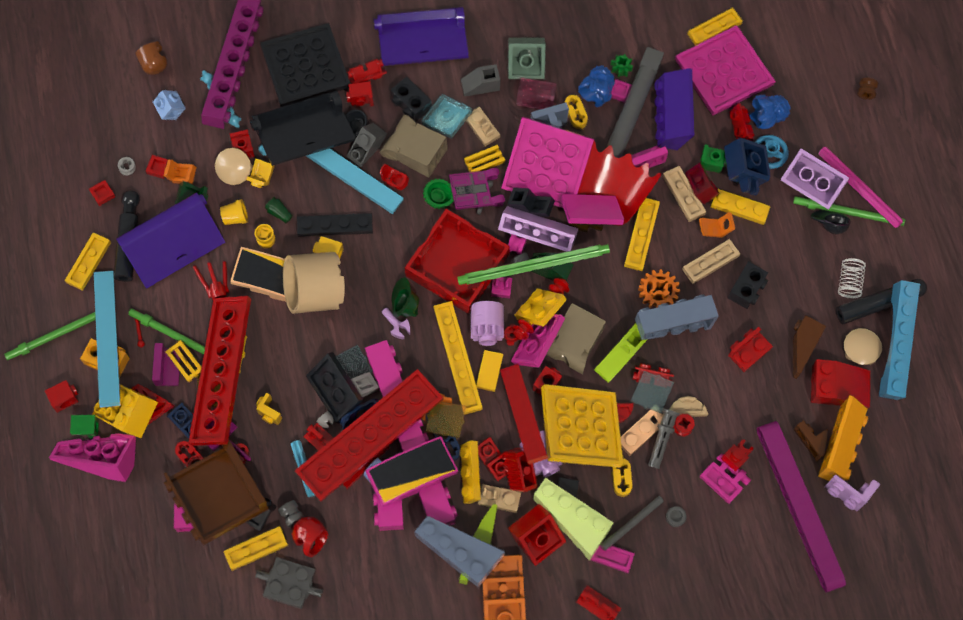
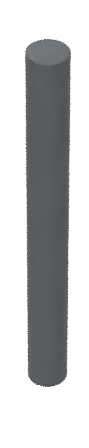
M660 496L656 497L600 544V547L606 551L661 505L664 500Z

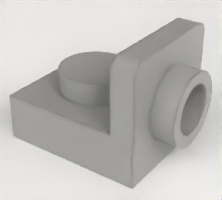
M370 372L351 379L362 397L379 389Z

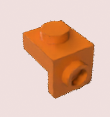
M169 159L165 167L164 177L172 183L181 184L184 181L192 184L197 167L193 164H178Z

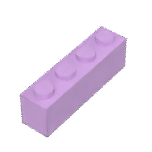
M509 206L503 211L498 230L566 252L572 250L578 233V228Z

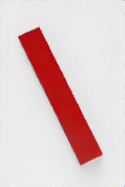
M519 364L501 369L500 372L528 464L548 459Z

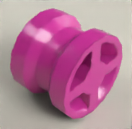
M512 234L508 243L510 252L515 251L518 255L522 254L527 239Z

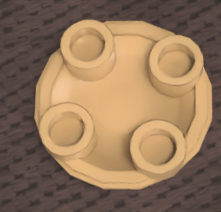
M234 147L220 152L216 158L215 170L223 182L237 185L244 182L247 176L250 175L252 164L242 150Z
M858 328L852 330L844 341L845 356L848 360H852L855 363L871 365L880 357L882 343L879 337L868 329Z

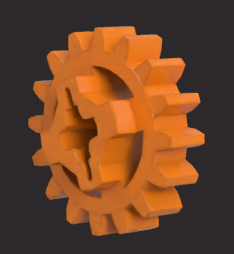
M660 269L659 273L652 270L651 275L646 273L645 279H641V285H639L638 290L642 292H640L639 298H644L643 304L649 303L650 309L653 306L657 308L664 303L671 305L674 304L673 301L677 302V295L680 293V289H677L679 282H674L675 276L669 277V271L663 274L662 269ZM647 285H649V293L647 292ZM669 287H671V296L669 295L670 292L668 291Z

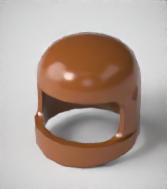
M159 41L146 44L136 51V57L143 71L149 75L159 74L167 67V58L159 54L162 50Z

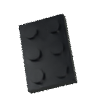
M333 352L327 353L306 375L326 409L333 416L335 423H339L344 415L353 411L364 400Z

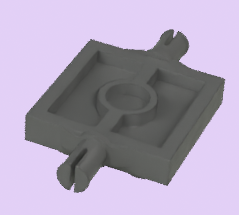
M276 558L274 566L269 573L258 569L255 578L266 580V588L263 593L264 598L299 609L303 608L305 600L310 594L321 598L324 589L312 586V580L316 572L314 568L281 558Z

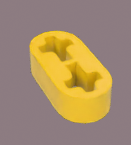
M570 95L565 100L569 108V120L574 128L583 129L587 125V113L581 99L576 95ZM570 102L576 104L575 110L573 106L570 105ZM577 114L580 119H583L581 123L578 120L576 121Z
M624 458L623 467H626V469H624L622 476L620 475V469L612 467L613 488L619 497L628 496L632 490L631 466L629 461ZM621 480H624V485L628 486L625 492L618 488Z

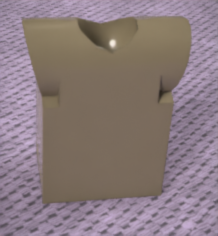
M403 115L396 126L395 133L388 138L380 150V154L387 159L399 160L400 163L429 178L448 149L447 138L427 127L416 124L409 116Z
M572 303L546 355L555 360L564 361L569 368L583 375L587 358L601 336L606 321Z

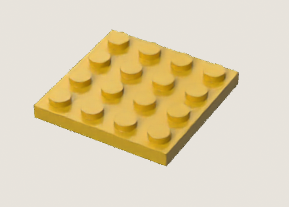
M547 384L541 387L547 461L618 468L624 465L615 392Z

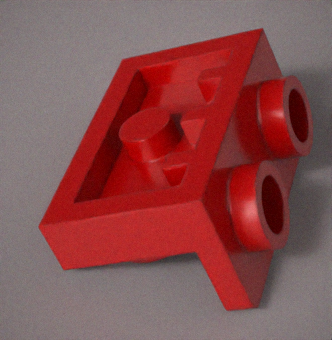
M760 327L755 330L750 329L744 335V340L741 342L737 340L730 347L731 352L728 356L743 372L747 371L773 348L760 333L762 330Z

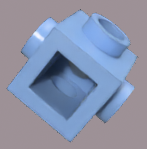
M162 90L153 101L161 119L176 120L186 109L177 91Z

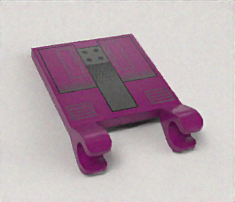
M498 168L449 175L455 210L503 206L505 202L504 195L491 197L487 179H498Z

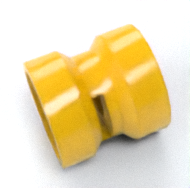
M261 224L255 229L256 241L260 247L270 248L274 245L275 235L270 225Z

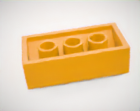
M851 395L840 406L818 477L828 481L834 475H837L844 481H848L852 471L849 469L850 463H853L857 456L855 447L856 444H860L863 436L860 431L862 427H865L868 416H866L867 408Z

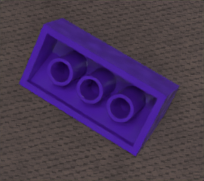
M690 68L664 73L655 82L657 147L678 150L694 136L692 69Z

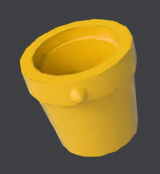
M242 199L220 207L224 225L248 223V214Z

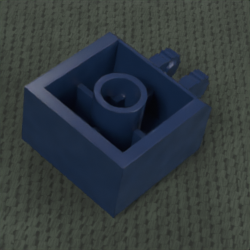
M739 138L724 146L728 177L730 181L740 183V190L743 193L749 192L750 195H757L760 191L759 186L769 181L771 176L767 149L764 145Z

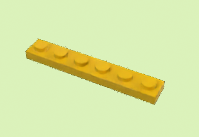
M450 301L434 305V312L463 414L483 410L453 303Z

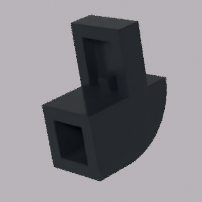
M513 187L508 205L537 216L549 217L555 200L552 197L536 196L529 188Z

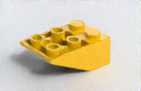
M119 384L120 406L100 407L98 400L92 415H96L97 418L122 432L142 438L158 402Z

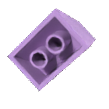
M800 149L781 178L782 182L828 210L849 180V177L803 149Z

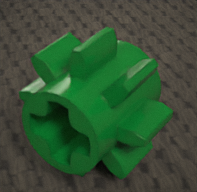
M626 54L616 55L615 60H611V72H615L618 77L624 75L627 77L628 71L633 69V66L630 65L632 58L629 59Z

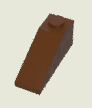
M805 315L802 321L798 319L793 328L796 330L793 336V378L795 379L801 374L826 328L825 325Z

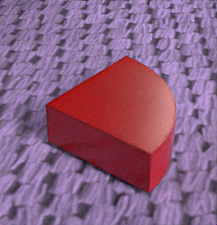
M617 403L619 423L624 422L631 415L633 403Z

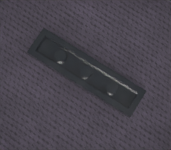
M372 213L297 217L298 237L373 233Z

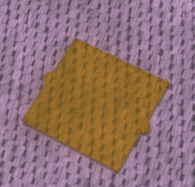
M440 402L427 414L426 432L460 438L462 425L465 424L464 414L466 406Z

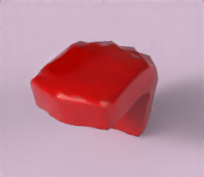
M387 164L381 167L380 175L387 185L398 190H403L408 186L409 177L406 174L393 169Z

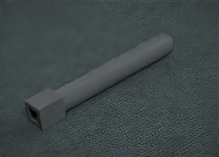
M647 47L637 75L607 144V147L612 145L613 154L616 158H621L624 154L663 60L664 53Z

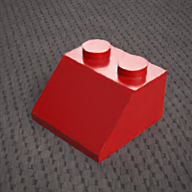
M540 504L508 527L515 542L535 566L567 542L551 513Z

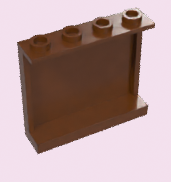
M229 439L228 444L223 445L222 449L170 477L166 472L164 473L167 481L163 483L169 493L173 491L175 497L172 499L176 507H182L184 513L181 515L185 523H191L193 529L190 531L195 541L200 539L202 545L211 542L268 510L264 497Z

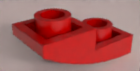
M491 437L486 438L478 444V457L495 480L499 481L507 475L505 470L506 463H504L505 459H503L504 455L500 453Z

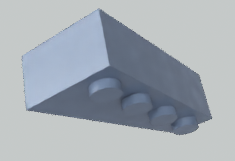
M698 295L688 301L687 299H681L671 305L664 303L654 309L643 308L637 313L635 321L641 340L664 337L667 335V332H670L672 335H678L686 329H689V332H697L701 327L709 330L719 315L712 295Z
M429 516L415 530V537L477 587L483 583L504 557V551Z

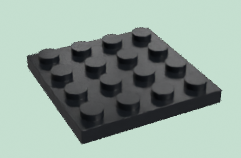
M329 23L260 43L281 107L349 88L348 84H350Z

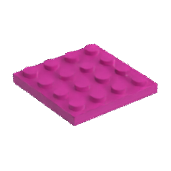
M737 25L675 57L682 70L692 69L693 87L713 116L775 84V80Z
M522 117L501 189L512 192L513 187L529 188L536 196L552 197L555 200L554 205L563 208L561 202L562 194H578L594 138Z

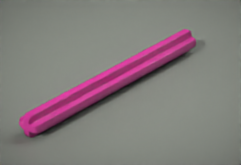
M823 147L819 151V156L831 167L849 177L848 183L894 228L902 224L903 219L827 147Z

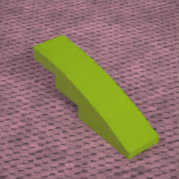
M497 504L492 505L473 536L491 545ZM461 574L459 583L467 584L468 579Z

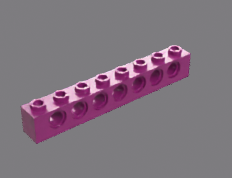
M261 0L237 1L201 114L202 124L224 129L225 124L230 121L231 112L229 111L235 105L236 97L234 95L240 89V76L243 77L245 73L244 63L249 60L250 51L248 50L249 47H253L255 39L253 34L259 28L258 18L263 15L264 7L261 6Z

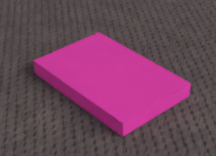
M562 194L561 202L568 223L623 225L624 217L616 196Z
M554 314L544 327L533 324L534 333H528L529 338L527 340L522 339L511 362L520 366L540 367L565 317L561 314Z

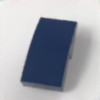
M181 403L167 417L189 439L193 414Z

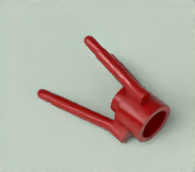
M223 261L222 268L223 284L217 282L211 263H207L213 282L210 284L211 288L207 285L198 268L193 266L209 298L214 300V298L227 297L226 293H229V289L227 286L226 261Z

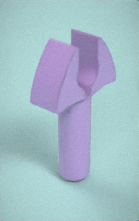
M388 308L382 310V314L394 326V330L391 331L392 336L404 339L403 334L399 332V327L405 329L410 335V325L407 319L404 322H400Z

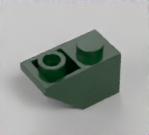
M533 253L530 259L558 253ZM570 262L535 269L531 272L553 281L555 278H562L567 281L573 264Z

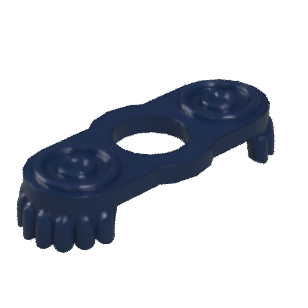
M371 399L344 415L340 421L342 428L346 429L360 417H356L358 411L364 409V414L379 400Z

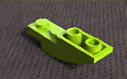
M636 323L594 369L608 383L646 342V340H641Z

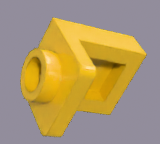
M256 158L251 175L247 176L246 180L250 181L252 186L258 188L268 186L274 166H271L269 162Z
M266 393L264 397L261 396L257 401L256 410L259 415L263 416L262 419L265 422L279 425L282 420L281 414L268 407L272 398L270 394Z

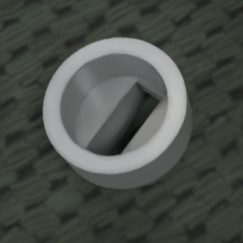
M327 411L316 422L323 428H329L327 422L329 421L333 425L334 419L330 412Z

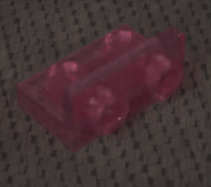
M521 78L517 105L537 109L552 107L557 83Z

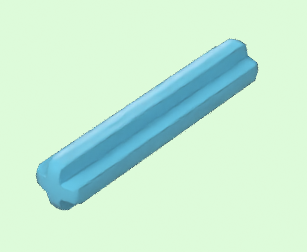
M296 440L291 443V448L299 467L307 459L301 441ZM303 482L307 496H315L314 493Z

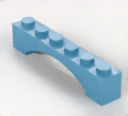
M901 280L893 284L891 298L893 305L892 336L885 371L880 382L879 397L894 400L906 398L920 288L919 283Z

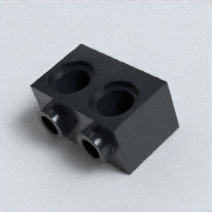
M405 77L390 90L392 103L397 107L400 106L404 114L415 122L432 109V100L408 77ZM419 105L420 107L413 108L412 106Z
M748 261L733 286L728 299L748 309L750 304L755 305L760 296L757 294L758 290H763L768 282L765 279L768 272ZM750 276L756 277L758 281L751 280ZM745 291L749 294V296L745 297L741 294V292Z

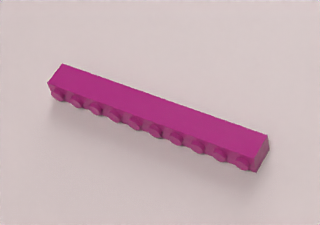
M387 340L365 347L366 355L382 398L402 382L400 374L403 373L400 363H396L394 360V356H396L393 345L389 346ZM421 419L398 437L403 452L429 441L427 434L421 431L420 427L423 426ZM442 480L438 481L435 485L419 490L418 494L427 516L449 526L455 524V517H458L454 505L450 506L448 499L451 497L447 487L443 488Z

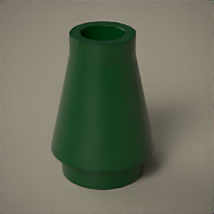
M275 197L265 206V209L268 210L267 213L280 219L285 224L293 217L282 201Z

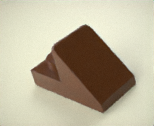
M803 420L793 430L817 462L824 455L828 429L815 436L813 428Z

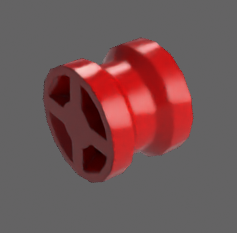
M688 414L679 415L673 427L675 429L674 432L681 437L688 436L694 428V419Z

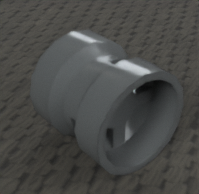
M295 500L287 502L278 510L280 515L285 517V523L288 528H292L298 520L305 517L303 512L298 510V504Z

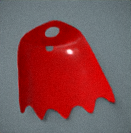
M594 141L577 195L616 196L624 217V225L642 205L658 182L661 173L650 177L649 163L635 167L630 153L621 158H616L613 154L612 145L602 152H598L596 142Z

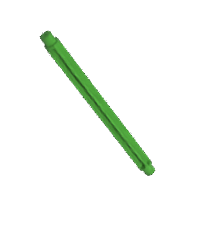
M599 244L486 270L465 273V275L457 277L459 285L466 283L468 285L535 269L603 256L605 253H610L608 244L602 246Z

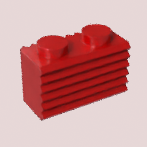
M518 447L503 452L504 463H506L505 470L509 479V489L527 492L538 488L534 464H528L524 448Z

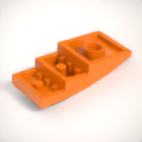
M522 554L504 555L483 581L484 620H526Z

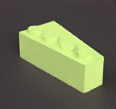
M547 478L544 479L534 494V501L551 513L559 528L566 533L576 547L590 561L612 528L613 522Z

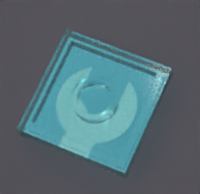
M442 94L422 119V124L452 139L473 111L472 108Z

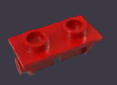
M375 59L365 63L367 70H364L362 64L350 68V71H347L348 77L351 78L349 79L350 83H361L370 79L376 80L387 73L382 67V60Z
M738 103L729 111L736 140L743 138L753 141L755 135L752 125H746V123L750 122L748 109L745 106H741V103Z
M640 363L639 366L635 365V369H638V372H634L633 380H636V382L650 384V379L654 378V386L671 387L672 380L669 379V376L674 377V374L670 373V369L659 367V370L651 369V365Z
M318 423L314 426L311 424L307 428L308 432L303 436L318 451L333 439Z
M588 585L576 602L601 620H614L621 610L619 606Z

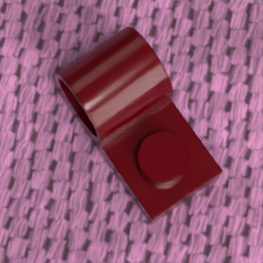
M701 163L685 172L695 196L704 205L720 194Z

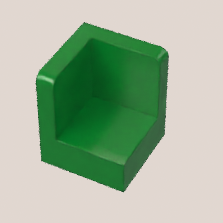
M71 415L70 434L87 435L90 439H93V437L99 434V419L96 415Z

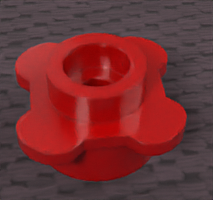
M510 324L504 330V338L508 346H513L516 341L520 340L515 335L510 336L511 333L514 334L513 326L515 324Z

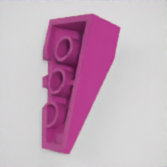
M116 433L111 434V437L107 438L95 436L93 440L82 441L81 439L60 441L56 444L49 459L106 479L126 482L135 464L136 437Z

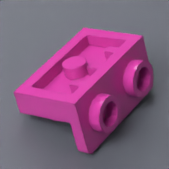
M655 146L631 155L632 163L635 167L649 163V168L665 163L668 151L666 147L660 148Z

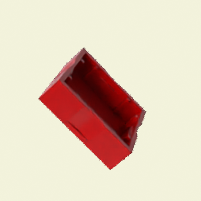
M445 209L431 229L426 241L419 246L405 266V276L447 302L452 301L454 306L470 314L471 305L478 302L493 279L468 285L467 283L459 285L457 277L463 276L465 273L502 266L510 254V246L492 235L478 230L465 219Z

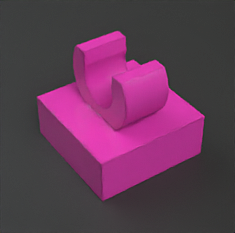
M501 277L493 279L491 296L510 298L512 278Z

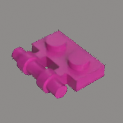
M721 453L717 460L722 465L719 467L713 461L700 475V478L730 504L743 490L738 482L741 481L747 486L751 479L743 469H738L735 472L721 459L723 456ZM726 469L735 475L733 479L725 472Z

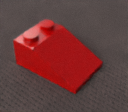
M817 359L812 365L811 403L841 406L848 396L851 395L866 408H870V370L832 360Z

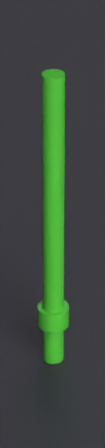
M794 196L793 204L807 206L808 209L815 210L817 208L889 223L879 213L832 204L828 210L810 198ZM903 219V222L900 226H904L905 219Z
M133 308L129 311L128 315L141 321L142 325L150 326L177 341L182 340L186 346L204 355L205 346L157 322L148 314L144 315Z
M95 312L31 342L19 344L17 348L4 353L5 358L8 361L21 354L26 355L30 353V350L95 321Z

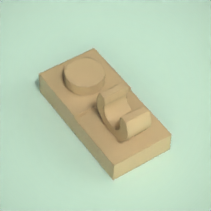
M480 107L473 110L465 120L484 146L500 138L499 132Z
M482 484L481 500L478 501V505L492 507L493 504H497V509L517 513L521 492Z

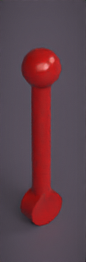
M135 319L138 335L137 345L142 348L145 346V342L142 340L139 320Z

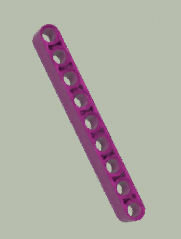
M777 421L757 427V434L823 590L827 593L846 586L845 577L780 425Z

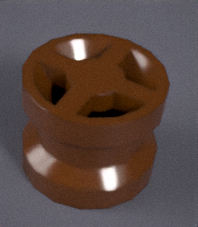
M872 78L861 79L859 83L861 88L858 90V96L866 100L874 99L878 82Z

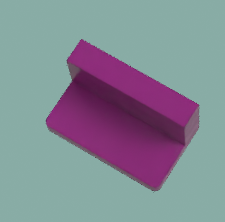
M155 343L152 381L155 386H179L180 371L165 351L169 348H165L163 343ZM173 351L172 354L181 364L180 357L177 355L175 351Z

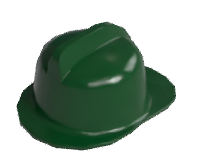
M405 277L401 278L395 284L392 292L393 316L416 317L418 315L419 297L411 290L409 280Z

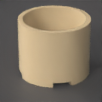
M335 252L286 256L283 265V288L286 303L291 313L339 309V304L343 303L345 287L344 276H341V271L338 267L341 262Z

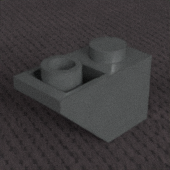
M497 64L478 67L461 78L464 97L500 91V76Z
M374 123L363 126L347 157L359 167H362L380 148L387 133Z

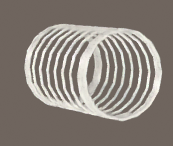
M855 258L845 259L842 261L841 271L844 268L846 269L844 271L856 272L861 270L864 273L866 263ZM856 261L864 264V266H861L859 268L846 266L845 264L856 263L843 264V262ZM846 273V274H843V275L841 274V276H844V275H853V276H856V275H858V274ZM847 277V278H841L840 280H843V279H853V278H852V277ZM857 280V281H847V282H841V281H840L839 286H840L841 283L844 284V283H853V282H860V281H859V280ZM861 284L848 285V287L840 286L838 294L846 298H859L862 296V290L853 286H860ZM849 289L858 291L855 293L861 294L856 296H850L842 294L839 291Z

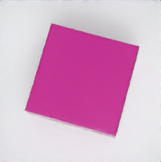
M615 79L611 98L625 103L632 85Z

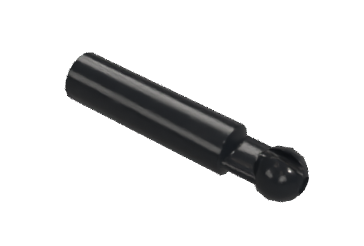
M133 190L126 191L122 195L121 200L124 206L123 214L119 216L117 238L138 226L139 217L136 215V208L140 203V196ZM117 242L113 278L122 282L132 281L134 268Z
M921 279L912 280L911 282L920 284L918 297H922L927 291V284ZM893 287L836 307V315L839 322L843 325L893 307L891 303Z

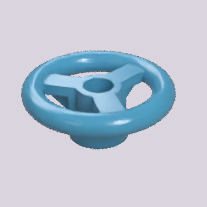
M765 135L758 138L755 143L761 144L765 141L768 157L781 159L776 163H769L770 169L778 168L787 161L789 155L788 147L781 138L774 135ZM780 146H781L782 149H783V153H781V152L779 151V150H780Z

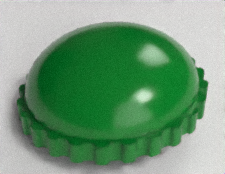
M444 179L431 180L423 189V198L431 207L444 209V207L447 208L453 202L450 183Z

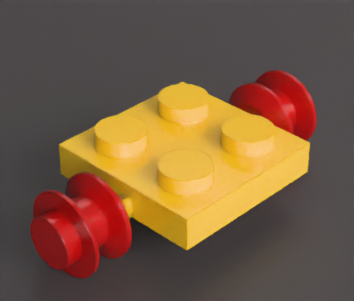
M555 278L554 284L548 286L550 291L537 288L514 314L519 326H513V333L518 339L527 340L529 338L528 333H534L533 324L544 327L566 302L567 299L563 292L568 293L570 290L566 280Z

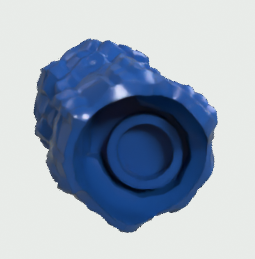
M596 66V68L590 71L589 76L583 79L578 87V93L587 102L595 101V107H600L612 97L611 91L615 84L614 75L607 67Z
M759 95L753 98L752 105L755 111L749 115V118L756 123L758 129H768L773 127L775 123L785 121L788 114H790L789 110L791 107L788 100L782 95L770 97Z

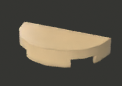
M690 396L679 398L669 409L680 413V415L688 414L691 417L708 416L706 406L698 401L697 398Z

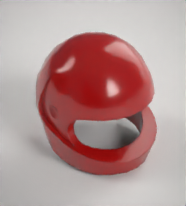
M307 516L295 523L292 530V538L297 546L303 544V553L311 558L318 554L328 538V531L319 519Z

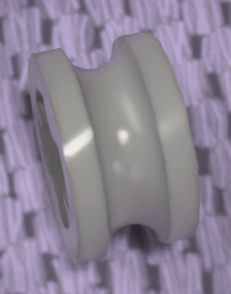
M123 157L118 162L121 174L131 175L135 171V163L130 157ZM128 163L130 169L126 170L124 164Z

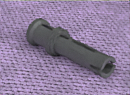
M665 408L662 410L664 413L661 423L657 426L659 432L648 466L660 469L670 433L673 434L676 418L680 415V413Z

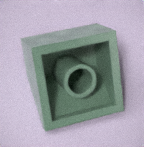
M508 38V79H545L544 38Z

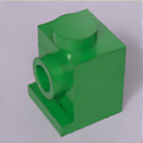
M704 145L700 163L704 166L705 170L721 173L722 168L727 166L725 150Z

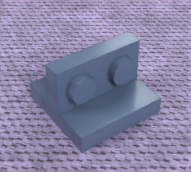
M567 102L531 112V119L562 128L567 125L569 111Z

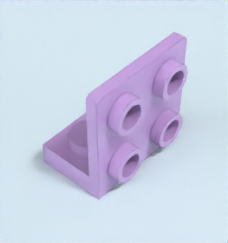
M834 475L825 485V488L828 489L827 491L830 495L844 501V505L847 508L858 511L867 503L880 484L873 479L869 484L865 482L857 491L840 477Z

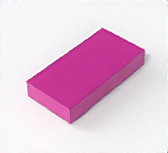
M613 545L604 551L599 546L591 561L629 573L635 553Z

